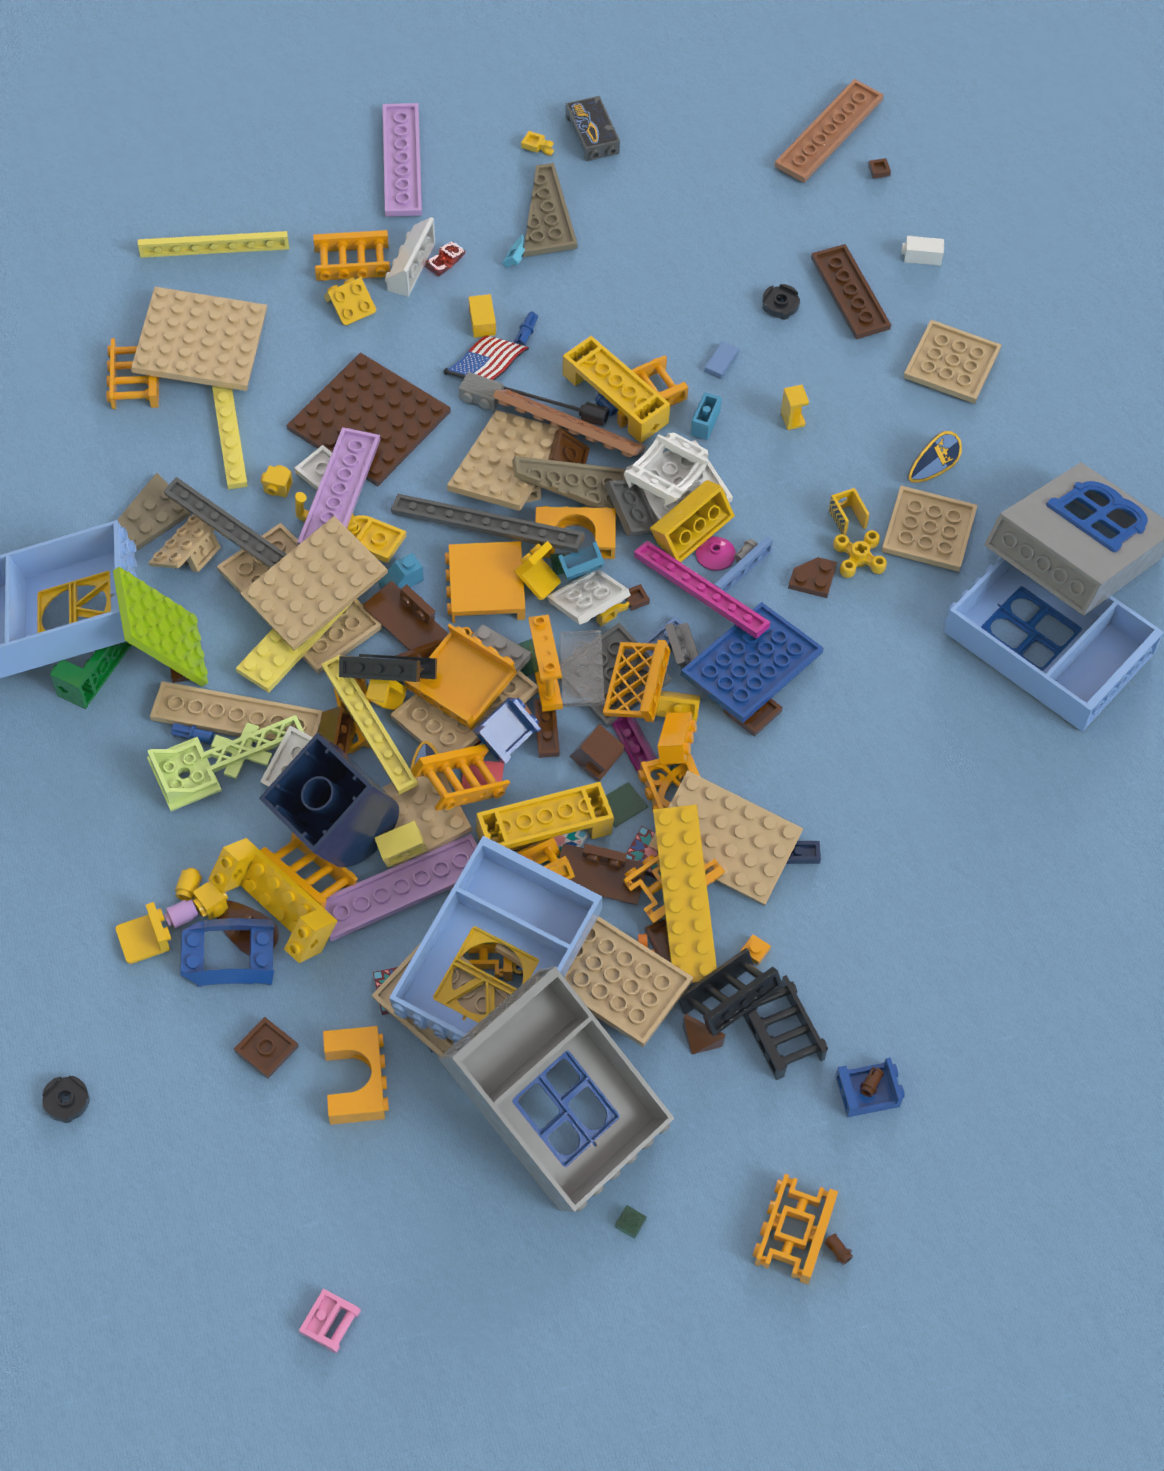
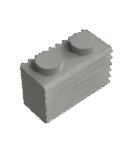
M468 371L459 386V398L466 403H474L483 409L494 411L498 405V399L493 398L495 390H503L504 384Z

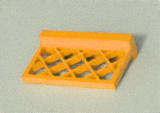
M658 640L657 644L620 642L603 709L604 716L644 718L646 722H654L671 652L666 640ZM625 649H633L635 651L628 658L624 657ZM647 650H654L653 655L645 659L642 656ZM640 657L643 662L633 668L630 662ZM628 665L631 670L621 676L619 673L620 669ZM648 666L649 672L641 677L638 671ZM635 674L639 679L629 685L625 680ZM623 682L627 688L617 694L615 687ZM643 683L645 689L637 695L633 689ZM631 692L634 697L624 703L621 698ZM617 700L622 704L616 710L610 709L611 705ZM638 701L641 704L640 710L631 711L629 707Z

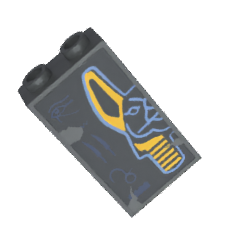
M600 96L566 103L565 116L567 121H571L584 149L585 161L620 153L619 137Z

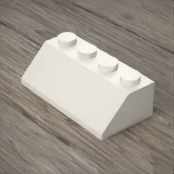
M430 217L415 224L411 232L407 233L405 243L400 246L397 259L393 260L392 269L390 272H387L385 277V283H387V290L389 292L409 297L435 245L434 218Z

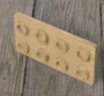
M190 516L188 521L176 531L173 537L167 540L165 545L153 555V558L148 562L149 566L180 568L187 560L192 572H199L221 548L213 532L214 529L196 516Z

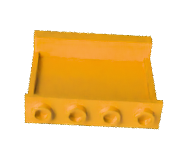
M521 541L449 544V552L445 553V565L450 566V569H446V581H450V586H446L447 598H451V603H447L448 615H452V623H455V616L517 613V620H525L524 582L514 571L522 564L520 561L522 559Z
M448 624L449 634L429 657L437 658V679L420 678V682L404 681L408 690L472 730L515 677L517 671L512 659L507 656H500L498 651L491 646H484L477 637L468 636L461 627H454Z

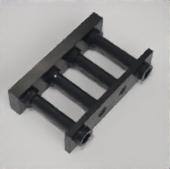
M359 654V657L339 656V677L420 682V678L437 679V658Z
M745 948L684 991L678 1001L683 1014H687L693 1009L701 1013L708 1033L714 1037L781 989L783 984L778 970L773 966L764 973L754 967L749 949ZM745 972L756 978L747 985L737 979ZM728 984L738 990L729 998L719 991ZM711 996L721 1003L712 1010L702 1004Z
M787 975L782 977L783 987L743 1015L776 1080L785 1076L788 1064L815 1053L820 1061H823L828 1051L825 1040L823 1038L820 1039L797 996L796 985L793 981H789ZM784 996L787 997L791 1007L765 1018L759 1017L756 1011L757 1007ZM794 1015L797 1016L802 1025L775 1037L769 1036L766 1030L767 1026ZM804 1034L807 1035L812 1044L786 1056L779 1055L776 1049L777 1045Z

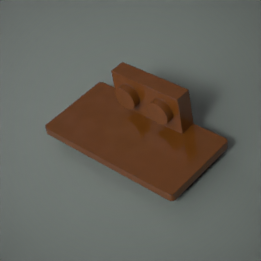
M391 581L363 604V608L408 650L441 638L444 640L448 635V632L435 621V610L407 584L400 589Z
M563 844L560 858L567 857L575 875L574 878L569 880L604 898L638 905L642 888L639 886L630 892L623 879L626 878L624 874L630 869L642 867L644 864L641 861L628 859L627 853L590 844H584V848ZM646 871L632 882L635 883L639 879L644 881Z

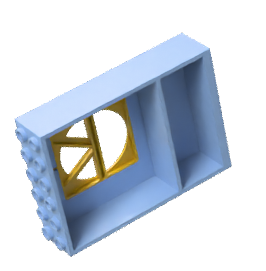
M118 520L0 555V678L126 642L113 570L121 567L137 578L135 573L137 562L134 557V552L137 550L134 541H130L126 528L121 527ZM78 586L96 587L78 601ZM69 590V624L46 631L42 625V616L46 607L58 595ZM103 591L105 593L107 601L104 611L80 608ZM78 616L85 617L87 619L78 621Z
M483 836L389 997L392 1008L395 1010L394 1014L403 1019L408 1017L414 1020V1024L424 1030L429 1028L434 1031L433 1034L442 1040L448 1038L454 1041V1045L495 1009L494 987L508 995L517 990V988L460 958L469 949L479 944L499 943L510 948L519 958L523 969L522 984L538 970L554 966L565 977L602 911V896ZM455 968H459L476 977L458 989H452V976ZM485 983V1015L469 1012L458 1003V998Z

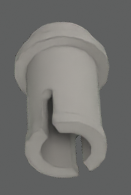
M752 539L746 540L744 546L734 555L737 562L742 560L758 544Z

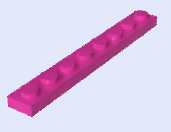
M648 540L634 551L635 558L756 639L770 628V621Z

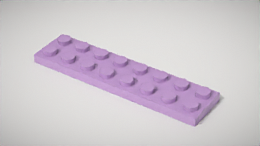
M418 103L383 104L385 217L422 215Z
M342 427L297 541V546L333 516L346 528L348 527L380 443V435Z
M471 834L331 895L327 898L325 910L337 920V923L329 937L330 941L337 940L452 889L477 847Z

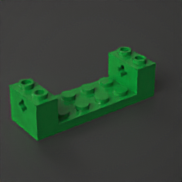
M126 641L95 650V653L85 662L83 668L66 660H61L57 665H54L50 674L57 696L86 709L132 644Z

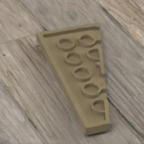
M554 163L536 165L523 257L577 249L578 243Z
M514 456L512 460L514 477L593 508H614L605 484L608 481L626 480L624 476L626 470L622 468Z
M158 473L153 476L117 519L121 527L126 528L130 541H134L137 551L192 515L164 494L163 491L169 484Z

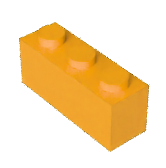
M692 712L666 714L657 745L660 764L686 763L687 756L691 754V744L694 743L693 733L697 731V723L692 718Z

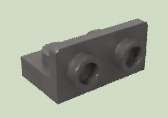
M673 623L665 625L677 664L681 668L687 666L698 656L689 624L683 623L675 626Z

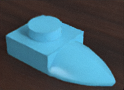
M523 234L513 244L504 258L502 264L506 268L512 265L516 266L522 260V254L525 251L523 248Z

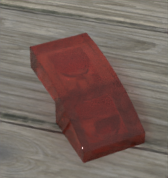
M452 241L441 247L438 255L427 260L425 267L439 277L453 267L464 256L466 251Z

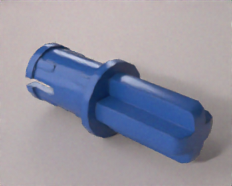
M533 311L527 314L524 323L519 326L520 331L514 340L516 344L521 345L522 343L523 346L526 345L529 336L534 332L533 328L538 319V314H535Z
M177 723L173 724L171 728L173 736L189 740L198 737L200 742L209 745L213 742V731L198 729L195 725L189 727Z

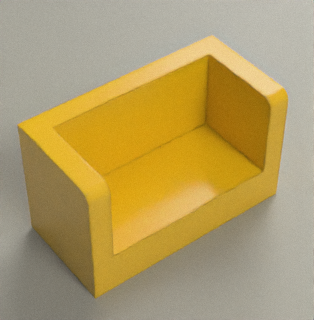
M491 294L469 296V313L473 337L495 336L496 321Z
M803 385L784 388L780 413L787 430L805 427L806 423L801 411L802 406L809 404V400Z
M370 679L365 698L381 708L395 711L404 703L407 687L397 681Z

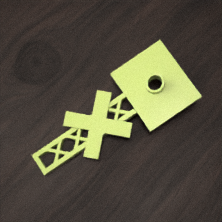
M294 715L260 730L259 726L247 722L240 738L231 740L216 735L211 745L213 749L205 752L198 737L168 749L148 750L149 756L147 760L170 811L222 791L214 772L226 768L224 775L237 779L246 759L268 766L272 753L266 751L280 745L286 734L285 729L287 726L295 724L298 730L304 732L297 716ZM270 733L277 735L273 741L266 740L265 738ZM253 742L257 743L255 748L251 747ZM226 753L232 754V756H226ZM213 757L218 760L216 764L211 766L208 758ZM182 773H190L189 777L185 779L180 778Z

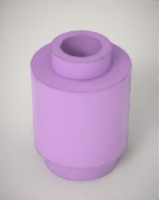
M183 900L166 908L167 913L163 914L168 926L173 925L174 928L193 921L194 917L198 916L192 900Z

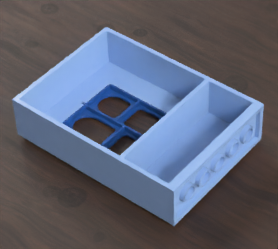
M1000 556L995 565L991 564L987 568L982 578L978 577L974 581L970 590L966 589L962 593L957 603L953 602L947 611L949 615L944 622L946 624L944 633L1082 732L1151 659L1164 633L1113 596H1110L1083 616ZM1019 598L1028 599L1036 604L1040 610L1028 622H1025L1012 612L1011 604L1014 600ZM1046 615L1053 616L1074 631V635L1063 646L1057 645L1035 629V626ZM997 619L1009 620L1025 631L1028 637L1017 648H1012L992 633L991 624ZM1035 641L1042 643L1054 652V656L1043 667H1038L1023 655Z

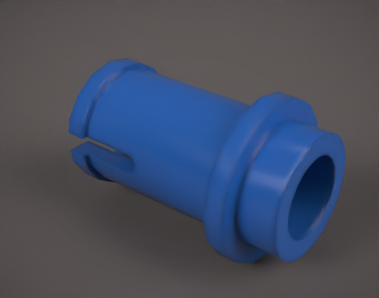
M601 393L595 397L597 405L610 409L609 416L616 414L618 408Z

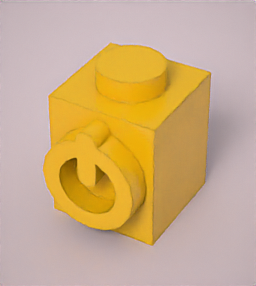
M269 465L266 473L263 472L261 476L264 492L272 496L276 495L287 498L293 484L292 472L282 465H276L275 467Z
M210 881L193 891L195 899L192 902L200 916H207L209 920H212L215 917L221 916L228 909L226 902L228 899L227 894L222 893Z

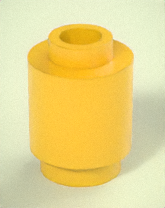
M187 868V870L181 871L175 888V896L178 899L189 901L194 898L193 891L199 888L202 881V876L198 870Z

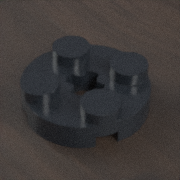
M780 284L779 287L772 285L763 294L762 308L770 315L786 320L799 309L800 298L798 292L787 284Z
M75 1076L54 1078L45 1086L42 1094V1104L45 1112L52 1119L62 1121L63 1123H70L81 1116L90 1102L86 1085ZM62 1095H71L69 1102L61 1103Z

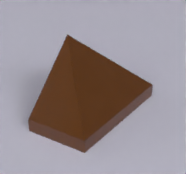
M685 1014L682 1027L692 1055L720 1048L724 1045L726 1034L720 1032L713 1037L708 1033L705 1023Z

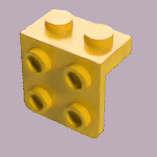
M361 277L358 279L350 278L344 281V285L339 287L334 285L328 288V292L324 295L327 303L332 302L344 326L376 312V307Z
M548 541L542 546L538 543L530 550L532 554L527 553L520 560L522 564L514 570L539 600L547 597L561 583L560 578L542 559L553 547Z
M154 902L145 905L148 915L119 924L115 928L128 964L170 951L168 940H171L168 927H162L161 922L165 921L161 908L156 910Z

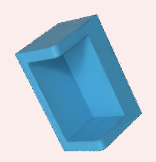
M596 541L592 542V546L579 550V553L573 552L566 556L562 554L558 556L567 581L605 567V562Z

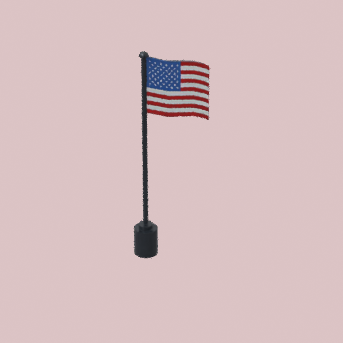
M486 335L476 342L461 360L449 369L445 368L443 373L444 375L450 374L464 378L469 371L485 378L496 380L529 347ZM504 386V389L520 395L579 411V416H581L583 421L603 427L608 421L610 409L607 407L586 402L585 405H581L579 408Z

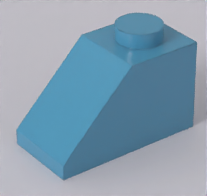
M413 553L393 563L388 573L379 581L381 588L391 581L400 589L406 584L412 587L424 581L423 566Z

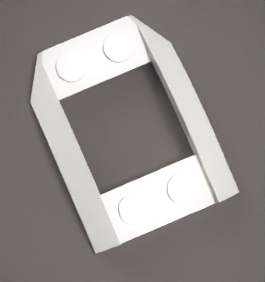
M667 433L666 437L658 434L656 440L646 453L632 465L629 471L626 470L624 472V476L629 488L636 484L639 488L645 489L655 494L656 497L664 499L663 506H666L682 496L698 479L708 465V450L676 433ZM666 448L672 453L686 458L689 462L696 463L677 486L649 472Z

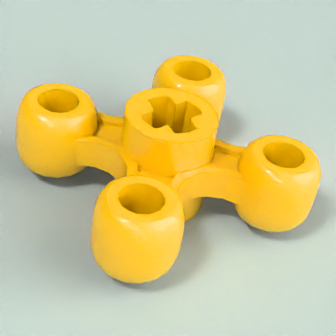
M867 531L863 541H858L854 544L844 534H839L834 538V550L839 553L845 552L850 557L841 563L840 574L843 577H853L856 567H863L865 565H868L875 574H882L887 566L886 559L883 556H874L870 552V549L876 548L880 541V536L876 531Z

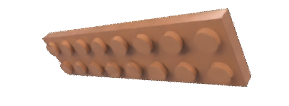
M854 79L775 161L774 167L805 183L883 100L884 94Z
M508 389L495 390L493 398L498 399V403L501 405L515 406L516 411L524 414L526 412L532 413L533 418L544 421V419L551 421L550 425L554 427H566L571 434H583L586 436V440L594 443L596 441L602 442L605 448L614 450V448L619 449L621 454L627 457L637 456L645 451L646 446Z

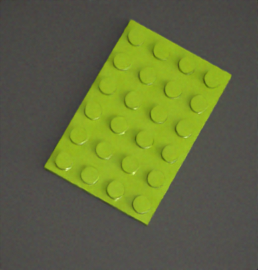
M121 567L114 569L113 576L125 641L201 687L208 684V671L204 663L205 655L201 647V635L198 632V619L196 615L184 609L181 605H178L156 589H153L144 581L139 580L130 572L125 571Z

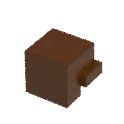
M599 724L588 733L569 757L594 780L599 782L623 754L625 746Z

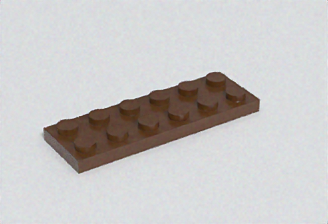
M846 244L812 253L811 259L855 339L891 329L890 321Z

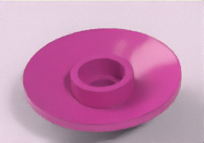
M710 537L696 549L697 561L701 566L709 570H724L730 567L735 560L734 555L736 552L734 546L722 537Z

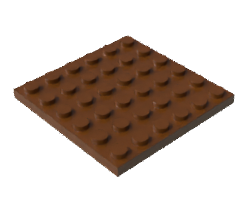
M360 352L287 424V430L318 449L323 445L331 452L334 450L342 427L380 435V443L366 477V480L378 487L451 412V407Z

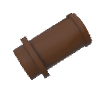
M871 1067L865 1081L860 1084V1092L866 1097H872V1095L877 1093L876 1088L884 1076V1072L879 1068H876L874 1072L875 1067Z
M836 1233L825 1240L824 1244L836 1256L837 1263L845 1265L853 1258L852 1250L846 1248Z

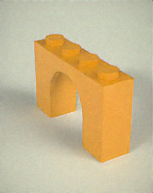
M536 507L535 522L560 528L582 526L593 534L603 559H615V508ZM551 548L542 558H555V548Z
M378 1026L323 1031L326 1061L358 1059L367 1064L371 1069V1077L368 1083L360 1090L327 1095L330 1125L385 1119V1111H389L388 1097H383V1090L387 1089L386 1076H382L381 1068H386L385 1055H380V1047H384L383 1033H378Z

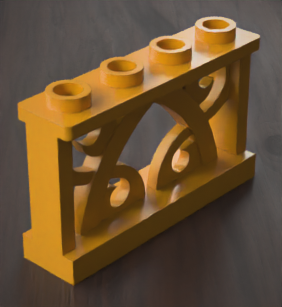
M691 754L687 756L686 763H681L672 771L668 767L676 764H660L659 758L648 762H640L638 777L640 782H644L646 786L645 795L648 801H652V812L653 809L669 807L671 802L665 799V795L672 782L679 788L681 782L676 779L677 777L681 781L687 770L700 776ZM658 769L667 774L665 777L661 773H656L660 777L659 780H654L650 775L652 771Z

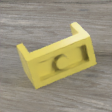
M415 821L375 837L381 857L388 868L428 851L421 831Z

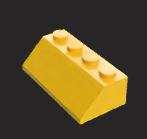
M706 480L651 526L650 530L657 544L667 554L682 562L735 515L722 486Z

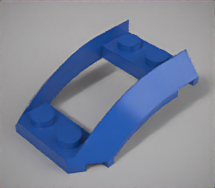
M247 918L199 921L182 930L180 976L186 980L189 979L197 987L217 984L254 983L272 985L274 975L273 929L275 927L273 920ZM250 930L249 969L203 971L204 932Z

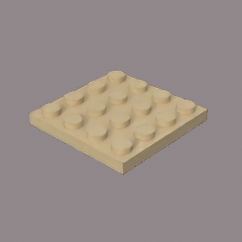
M930 320L904 372L903 378L975 404L1002 345Z
M900 486L881 552L960 572L978 505Z
M441 772L435 773L446 791L452 793L453 791L444 774ZM416 777L418 786L400 795L392 782L382 787L399 806V818L394 829L415 821L428 849L424 853L393 865L394 867L444 846L473 830L461 806L450 810H435L434 807L441 797L428 777Z

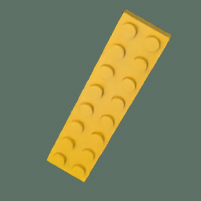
M697 804L653 809L671 963L693 977L691 983H697L717 969Z

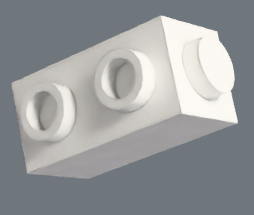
M907 236L906 243H902L901 254L904 255V262L941 265L944 254V239Z

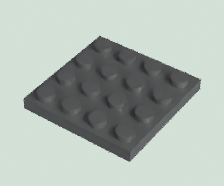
M620 623L560 664L561 679L606 728L618 718L615 716H604L603 709L620 642L638 643ZM625 649L624 657L628 658L635 651L633 649ZM647 651L642 654L645 659L650 657ZM637 657L630 664L634 668L643 660ZM626 665L620 669L619 673L623 676L631 669ZM648 666L638 671L641 677L649 672ZM665 673L662 688L671 682V677L667 673ZM634 674L625 681L631 685L639 678ZM622 682L615 687V692L618 694L627 687ZM642 683L633 691L638 695L644 691L645 686ZM629 692L621 699L624 703H626L629 700H631L634 697V695L631 692ZM617 700L611 705L610 709L616 710L622 704ZM637 701L636 703H634L633 705H631V706L629 707V709H630V710L634 709V708L637 707L640 703Z

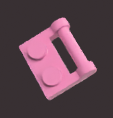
M323 1289L300 1327L299 1333L319 1343L331 1352L337 1353L340 1348L339 1343L354 1317H358L361 1309ZM341 1309L345 1310L346 1314L332 1338L325 1337Z

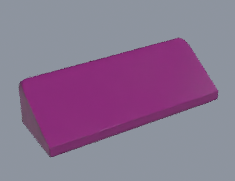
M618 717L612 726L621 743L625 746L624 749L635 770L638 772L640 770V762L655 760L657 757L636 718Z

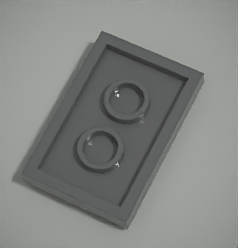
M626 480L608 481L605 487L626 535H653L650 527L657 520L643 489L639 488L636 484L629 488Z

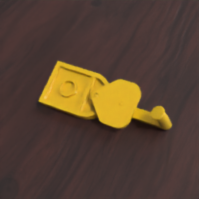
M298 492L295 494V514L299 520L305 522L309 513L308 510L304 509V502L307 497L304 493ZM352 514L347 527L378 560L389 563L406 538V531L364 515L354 516Z

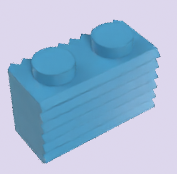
M707 392L703 393L702 399L691 420L690 434L692 436L708 440L721 411L722 398L720 396Z

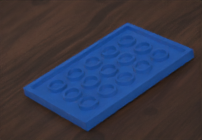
M763 602L758 604L753 611L770 621V628L756 639L737 625H734L685 666L680 674L742 723L818 658L824 650L821 645Z

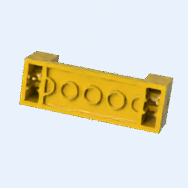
M588 337L563 355L562 375L574 386L586 380L628 417L627 432L640 444L669 423L670 403L594 337Z
M596 782L479 812L476 815V832L479 841L485 836L508 849L583 829L588 830L592 840L612 834L614 816L601 782Z
M247 838L222 848L208 880L222 893L241 886L291 932L284 950L298 963L322 953L337 920Z

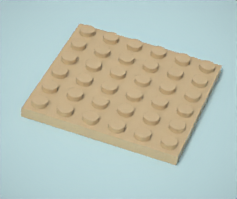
M154 287L131 371L137 374L247 391L267 313V305Z

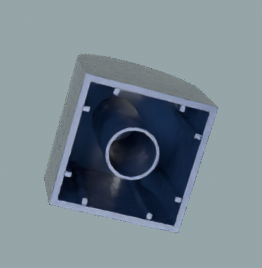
M319 733L314 735L259 797L313 853L341 868L354 866L374 854L378 850L375 837L394 830L399 818L397 802L341 748Z

